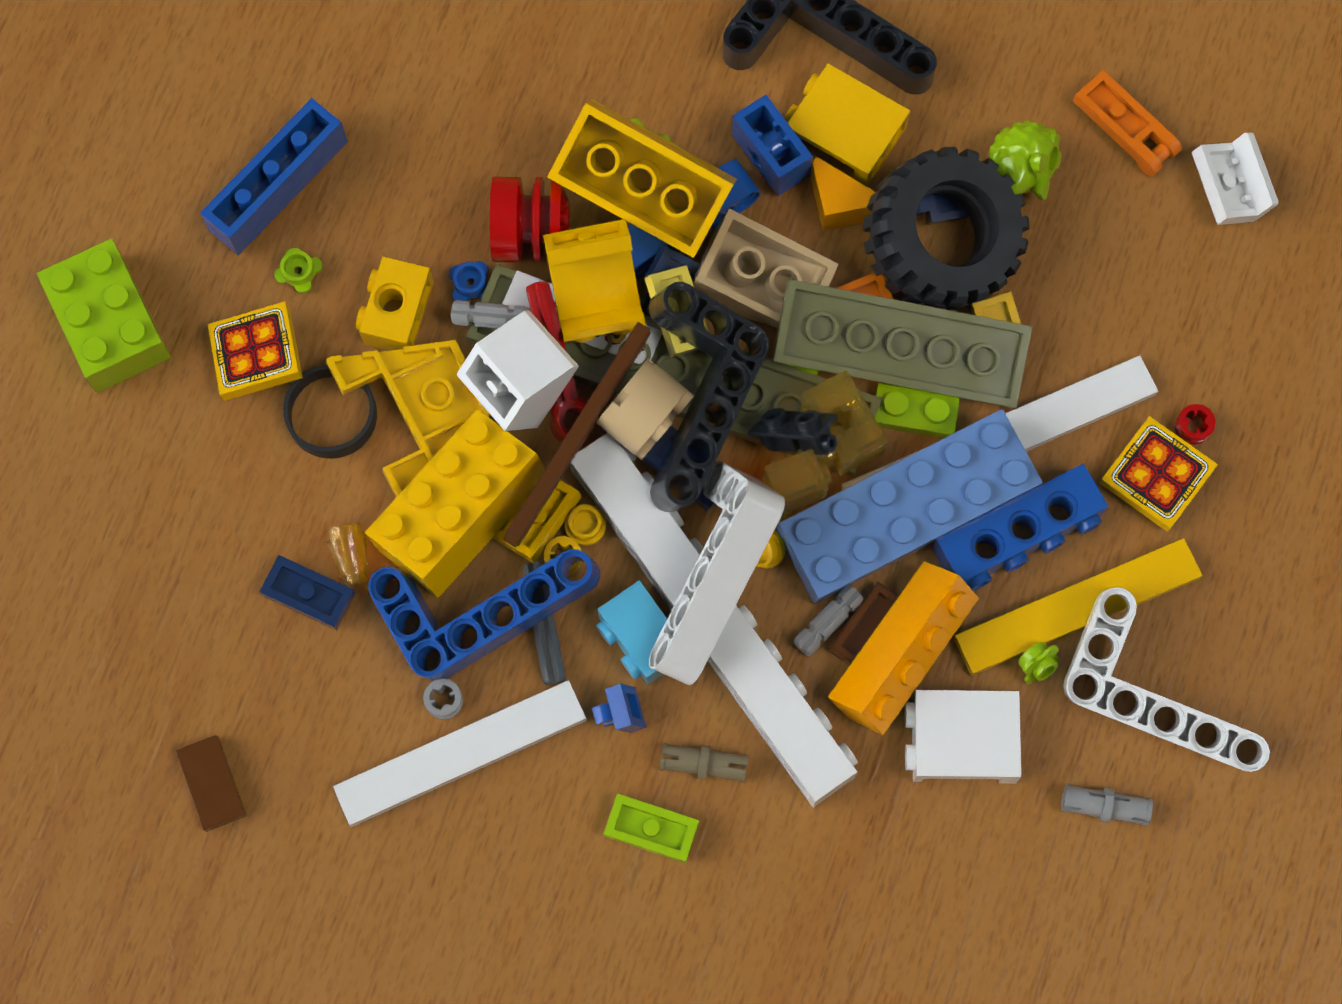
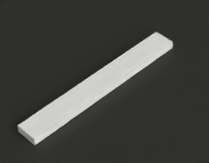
M1137 356L1005 414L1027 452L1156 396L1159 391L1141 356ZM913 454L845 482L841 485V490L843 491Z

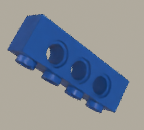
M1083 463L937 538L932 550L943 569L960 575L972 591H975L993 580L990 576L991 574L1005 568L1007 573H1010L1028 563V555L1040 549L1046 554L1062 546L1066 542L1064 537L1078 530L1080 535H1083L1097 528L1103 523L1100 518H1102L1109 506ZM1052 505L1062 506L1067 511L1069 519L1064 521L1054 519L1050 515L1048 507ZM1015 524L1026 525L1032 532V538L1027 540L1017 538L1012 532V526ZM981 542L990 544L995 549L996 556L990 559L980 557L975 551V545Z

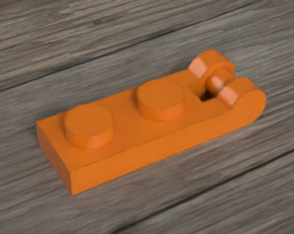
M1102 70L1075 94L1073 102L1137 162L1138 167L1146 175L1153 177L1162 169V162L1164 160L1174 158L1182 150L1179 140L1106 71ZM1149 138L1156 143V147L1152 151L1144 144Z

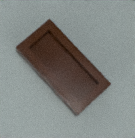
M877 581L828 651L850 666L899 596Z
M217 735L176 750L204 831H211L247 816L220 738Z

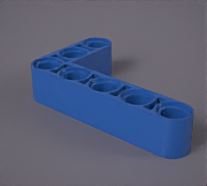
M570 549L441 628L414 581L399 570L392 567L378 569L369 580L368 590L411 669L417 675L434 681L450 678L590 592L597 586L600 580V569L594 559L585 552ZM579 561L585 562L587 566L585 576L579 581H570L569 570L571 566ZM398 579L400 582L398 594L393 598L387 599L385 595L386 585L391 580ZM541 584H549L550 595L548 599L541 604H535L533 601L535 588ZM505 606H512L514 611L512 621L506 626H499L497 623L499 610ZM418 614L420 617L419 629L415 633L407 635L405 631L407 619L412 615ZM475 628L477 631L475 644L468 649H464L461 644L463 633L467 629ZM438 650L441 655V662L435 670L428 671L425 666V659L431 651Z

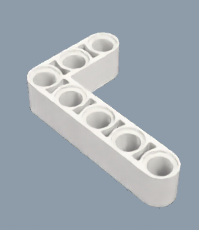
M722 461L714 464L703 487V494L721 507L723 511L662 628L649 658L651 669L687 685L693 684L700 676L772 536L785 506V499L782 495L757 478Z
M1124 588L1106 589L1100 593L1095 600L1064 679L1063 688L1067 698L1079 706L1240 770L1252 772L1264 767L1269 760L1270 750L1267 742L1260 735L1111 676L1136 615L1137 604L1132 593ZM1113 594L1119 595L1126 602V613L1120 619L1110 618L1104 610L1106 599ZM1098 634L1106 636L1111 643V651L1103 659L1094 658L1088 649L1089 641ZM1083 674L1091 676L1096 685L1093 695L1086 699L1078 698L1072 688L1074 680ZM1128 690L1135 697V708L1129 714L1120 715L1114 709V697L1120 691ZM1168 706L1175 712L1176 722L1171 729L1161 731L1155 725L1154 716L1161 707ZM1203 723L1212 724L1217 733L1214 743L1207 747H1201L1195 738L1197 728ZM1251 739L1257 746V755L1251 762L1242 763L1236 754L1237 746L1243 740Z

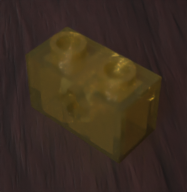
M847 370L802 392V408L798 409V411L816 410L818 413L837 414V421L840 424L848 423L847 430L845 431L840 426L832 427L833 423L829 426L831 435H834L837 439V446L833 452L825 456L822 455L829 467L835 465L840 476L885 453L888 440Z

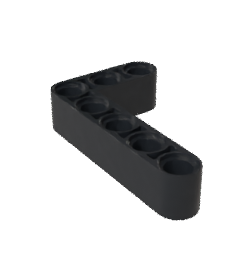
M747 0L728 24L723 34V59L730 68L735 70H746L752 67L789 18L909 94L919 95L925 93L933 83L937 66L935 53L929 47L855 0ZM822 4L826 9L819 11L812 9L810 6ZM764 12L770 14L772 17L768 19H759L755 15ZM853 24L859 30L855 32L847 31L843 26ZM736 42H744L747 43L749 47L745 49H737L734 48L732 45ZM880 45H886L890 47L893 51L883 53L878 51L875 47ZM912 66L922 67L926 72L922 74H916L911 72L908 68Z
M674 282L655 294L649 304L650 316L660 327L711 356L712 361L651 485V500L659 510L664 512L679 510L694 503L699 497L769 348V340L763 329L685 282ZM668 297L677 301L679 313L674 312L670 308ZM704 318L712 322L714 334L706 330L703 322ZM739 339L747 344L749 348L748 355L741 351ZM722 374L730 378L732 390H728L723 385ZM705 409L714 415L715 426L707 423L704 415ZM688 445L696 449L698 453L697 463L689 458L687 454ZM670 481L675 482L681 490L680 500L672 496L669 488Z

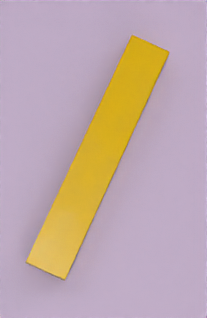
M1183 538L954 636V641L970 675L973 676L1023 655L1026 650L1039 642L1049 644L1084 629L1095 600L1106 589L1116 587L1126 589L1132 593L1138 606L1199 580L1203 575ZM1113 594L1109 596L1104 604L1105 613L1109 617L1124 612L1127 609L1125 600L1119 595Z

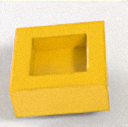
M1011 291L1002 292L970 304L973 315L1021 324Z

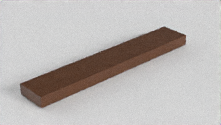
M637 322L506 531L503 539L505 542L515 548L520 546L646 344L651 333L650 328Z

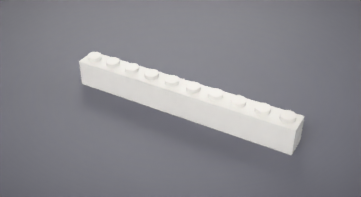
M606 433L576 454L570 464V471L596 507L602 511L606 521L672 611L703 550V546L695 537L690 541L680 528L684 525V522L677 511L664 512L653 504L650 489L654 479L647 471L641 474L633 464L636 456ZM736 605L708 659V663L814 808L855 778L857 770L854 766L858 764V761L844 742L838 745L828 731L832 729V725L822 710L818 707L812 710L803 698L807 691L799 678L794 673L787 676L778 662L782 660V657L775 645L769 639L762 641L753 629L757 626V622L745 605L739 608Z

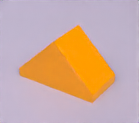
M815 158L812 163L811 183L822 230L863 223L864 218L872 213V211L868 210L867 205L871 196L876 192L822 159Z

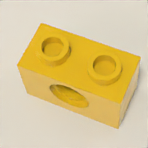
M382 256L379 269L373 268L369 277L367 290L371 294L367 307H360L356 319V329L359 330L364 345L386 351L415 345L434 283L430 268ZM391 300L403 302L402 306L396 311L388 312L383 310L384 305Z

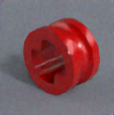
M1202 404L1188 405L1181 411L1175 421L1176 435L1190 445L1202 444L1215 429L1216 419L1208 407ZM1190 416L1191 420H1194L1196 416L1201 418L1203 421L1201 429L1204 432L1200 433L1199 429L1194 433L1187 428L1190 421L1186 417Z

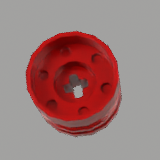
M492 177L489 211L492 262H520L524 244L532 245L535 262H543L545 244L543 235L570 230V203L564 186L552 180L550 196H545L543 177H536L532 195H524L521 177Z

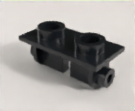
M775 408L765 412L761 416V420L748 431V434L750 436H761V444L769 451L796 453L801 448L803 453L825 456L833 452L837 446V439L834 435H831L829 426L838 418V415L818 413L816 410L800 412Z

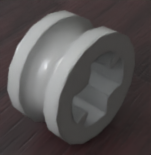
M449 679L434 680L424 691V705L436 719H451L462 709V693L457 684ZM445 689L451 690L452 692L449 695L451 699H455L452 706L445 704L441 710L436 709L437 703L435 699L432 700L435 693L442 694Z

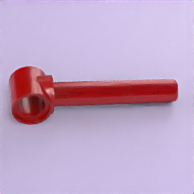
M540 281L528 285L526 293L532 314L567 352L550 284L546 281ZM573 376L550 409V429L554 437L563 442L569 432L563 423L564 414L571 412L579 416L587 404L585 397H578Z

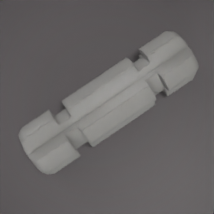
M456 300L452 304L451 320L455 325L469 326V323L473 322L476 327L499 328L521 312L526 310L531 312V309L525 306H515L514 309H509V305L476 302L474 306L470 305V301Z
M851 585L843 588L837 595V600H832L809 623L808 630L804 628L795 637V646L806 656H811L820 647V641H826L848 618V612L853 613L862 603V595Z

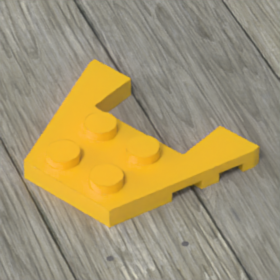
M456 340L405 346L403 349L378 352V350L362 352L361 355L345 357L336 355L326 359V364L343 395L382 377L416 440L420 450L383 467V473L396 497L477 409L489 418L492 417L456 375L466 360Z

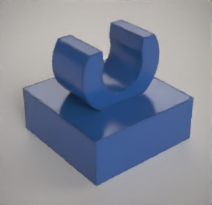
M617 684L606 688L605 691L609 703L592 708L596 725L604 723V726L607 727L615 724L616 730L629 733L647 728L636 687Z

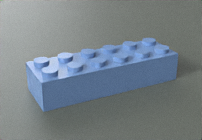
M1002 408L780 522L775 531L783 539L785 550L813 603L816 604L841 591L846 586L852 585L930 545L937 538L1029 492L1040 486L1043 482Z

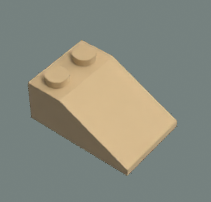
M729 208L718 222L692 282L696 289L739 315L778 328L787 280L792 279L829 287L839 264Z

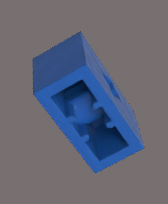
M767 95L762 96L733 115V138L777 197L811 175L813 156Z

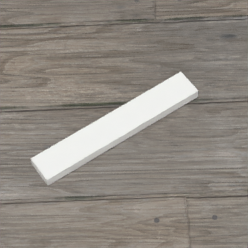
M568 680L334 785L333 788L349 826L353 827L587 720Z

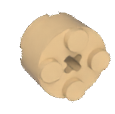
M647 359L596 423L642 460L694 395L656 363L654 364L651 360Z

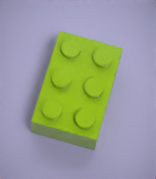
M112 238L36 273L83 375L96 393L172 358L132 273Z

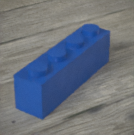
M311 98L200 212L208 230L239 256L346 145L348 140L342 122Z

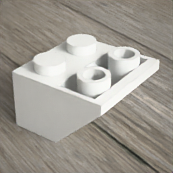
M526 310L477 342L456 375L504 431L538 428L579 366L530 310Z

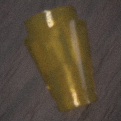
M360 522L343 524L327 529L329 539L325 542L345 586L369 581L367 575V535L364 533L365 531L362 532Z

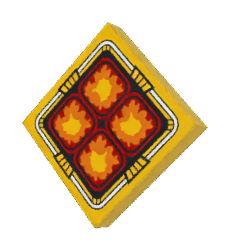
M286 301L208 324L219 394L224 401L303 378L291 311Z
M1149 416L1099 483L1168 532L1218 464Z

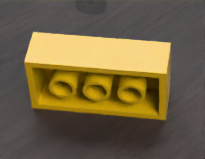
M593 99L586 102L547 178L625 219L627 222L693 258L701 247L737 178Z
M477 409L364 533L382 555L438 599L527 500L546 468L535 451L508 431H504L500 425Z

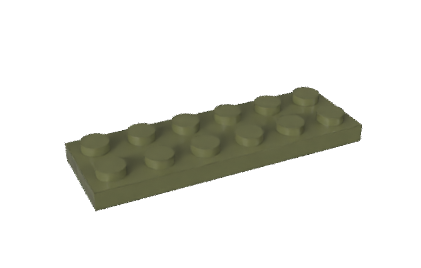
M788 279L772 361L1016 408L1033 326Z

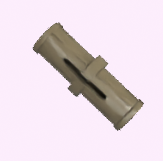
M663 743L661 754L663 756L678 757L679 759L661 758L659 768L661 771L669 770L698 774L697 779L706 780V776H713L745 782L746 770L730 768L729 765L747 767V754L739 755L710 751V746L702 745L701 749Z

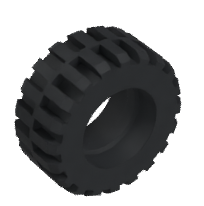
M943 147L936 152L931 149L920 153L896 168L894 172L886 176L877 186L879 191L871 196L867 205L868 210L872 211V213L865 217L863 222V231L870 232L871 239L864 242L865 251L868 255L874 254L877 263L871 265L876 276L881 274L886 276L889 281L885 284V287L892 294L899 291L905 293L903 297L904 302L924 303L925 306L940 309L946 308L947 310L960 309L999 291L1008 283L1007 278L1015 275L1021 266V261L1017 257L1026 253L1029 242L1026 238H1022V233L1029 230V217L1022 216L1020 210L1026 204L1022 194L1017 196L1014 194L1011 186L1015 182L1008 173L1001 176L996 171L999 168V164L991 158L981 162L978 160L979 153L970 149H965L959 154L956 147ZM939 194L949 197L959 205H962L968 212L974 228L975 242L971 257L964 265L955 267L944 264L931 256L922 245L917 232L916 215L921 200L927 195Z

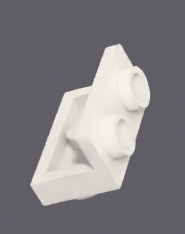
M1244 133L1232 143L1200 145L1191 152L1217 225L1255 222L1278 205V198L1254 133Z

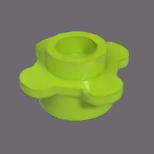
M291 248L286 251L280 262V268L275 270L274 276L279 284L287 283L295 287L298 293L304 294L311 290V281L315 274L322 271L323 266L319 258H310L307 253L300 249ZM302 268V272L297 274L295 269Z
M1039 642L1031 646L1020 657L1018 664L1026 674L1024 678L1026 684H1031L1036 680H1046L1057 670L1060 659L1056 655L1059 651L1056 645L1048 647L1044 642Z

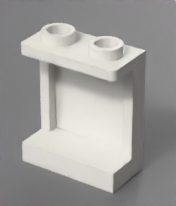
M915 690L912 702L905 703V728H912V745H905V770L913 771V782H922L923 779H999V783L1016 784L1021 778L1019 691Z

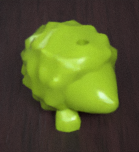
M1026 120L1022 123L1014 122L1011 127H1005L1000 131V134L995 136L994 144L990 146L989 158L999 164V168L996 171L1001 176L1008 173L1014 180L1015 184L1011 188L1015 195L1027 194L1033 191L1037 199L1046 200L1050 179L1055 170L1059 168L1062 154L1059 151L1060 135L1056 133L1055 129L1046 128L1043 124Z

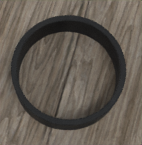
M327 365L317 366L302 374L303 378L295 380L289 387L283 404L284 421L292 438L304 451L320 458H341L356 452L369 440L377 421V406L368 384L361 387L368 395L370 404L369 416L361 432L355 438L340 446L318 447L304 441L296 434L292 425V409L296 398L306 386L321 378L333 377Z

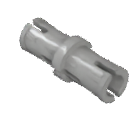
M1065 784L1061 802L1062 812L1099 817L1100 822L1109 823L1110 820H1116L1143 826H1149L1153 809V800L1151 798L1115 793L1113 788L1105 787L1102 791Z

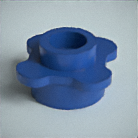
M466 262L461 265H455L449 270V278L454 282L455 290L452 292V297L455 301H467L473 298L482 299L488 284L486 275L489 272L488 266L484 262ZM469 279L474 280V284L467 285V281Z

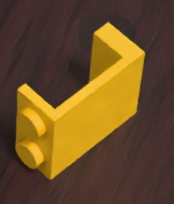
M828 63L820 75L814 73L803 91V94L806 95L799 106L793 104L784 119L799 138L853 168V179L868 187L906 130L910 110Z
M625 219L543 235L564 342H587L598 335L608 333L628 334L632 332L637 322L646 326L634 271L631 236Z

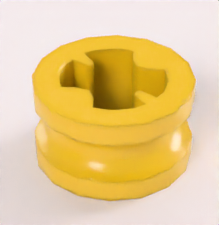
M558 536L550 540L546 545L544 560L547 563L555 558L554 551L558 548L564 552L570 549L581 551V548L574 539L567 536ZM582 561L576 562L571 566L569 576L579 570Z

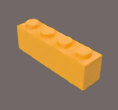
M924 561L831 691L828 698L848 719L884 735L966 616L970 613L979 599L978 596L960 575Z

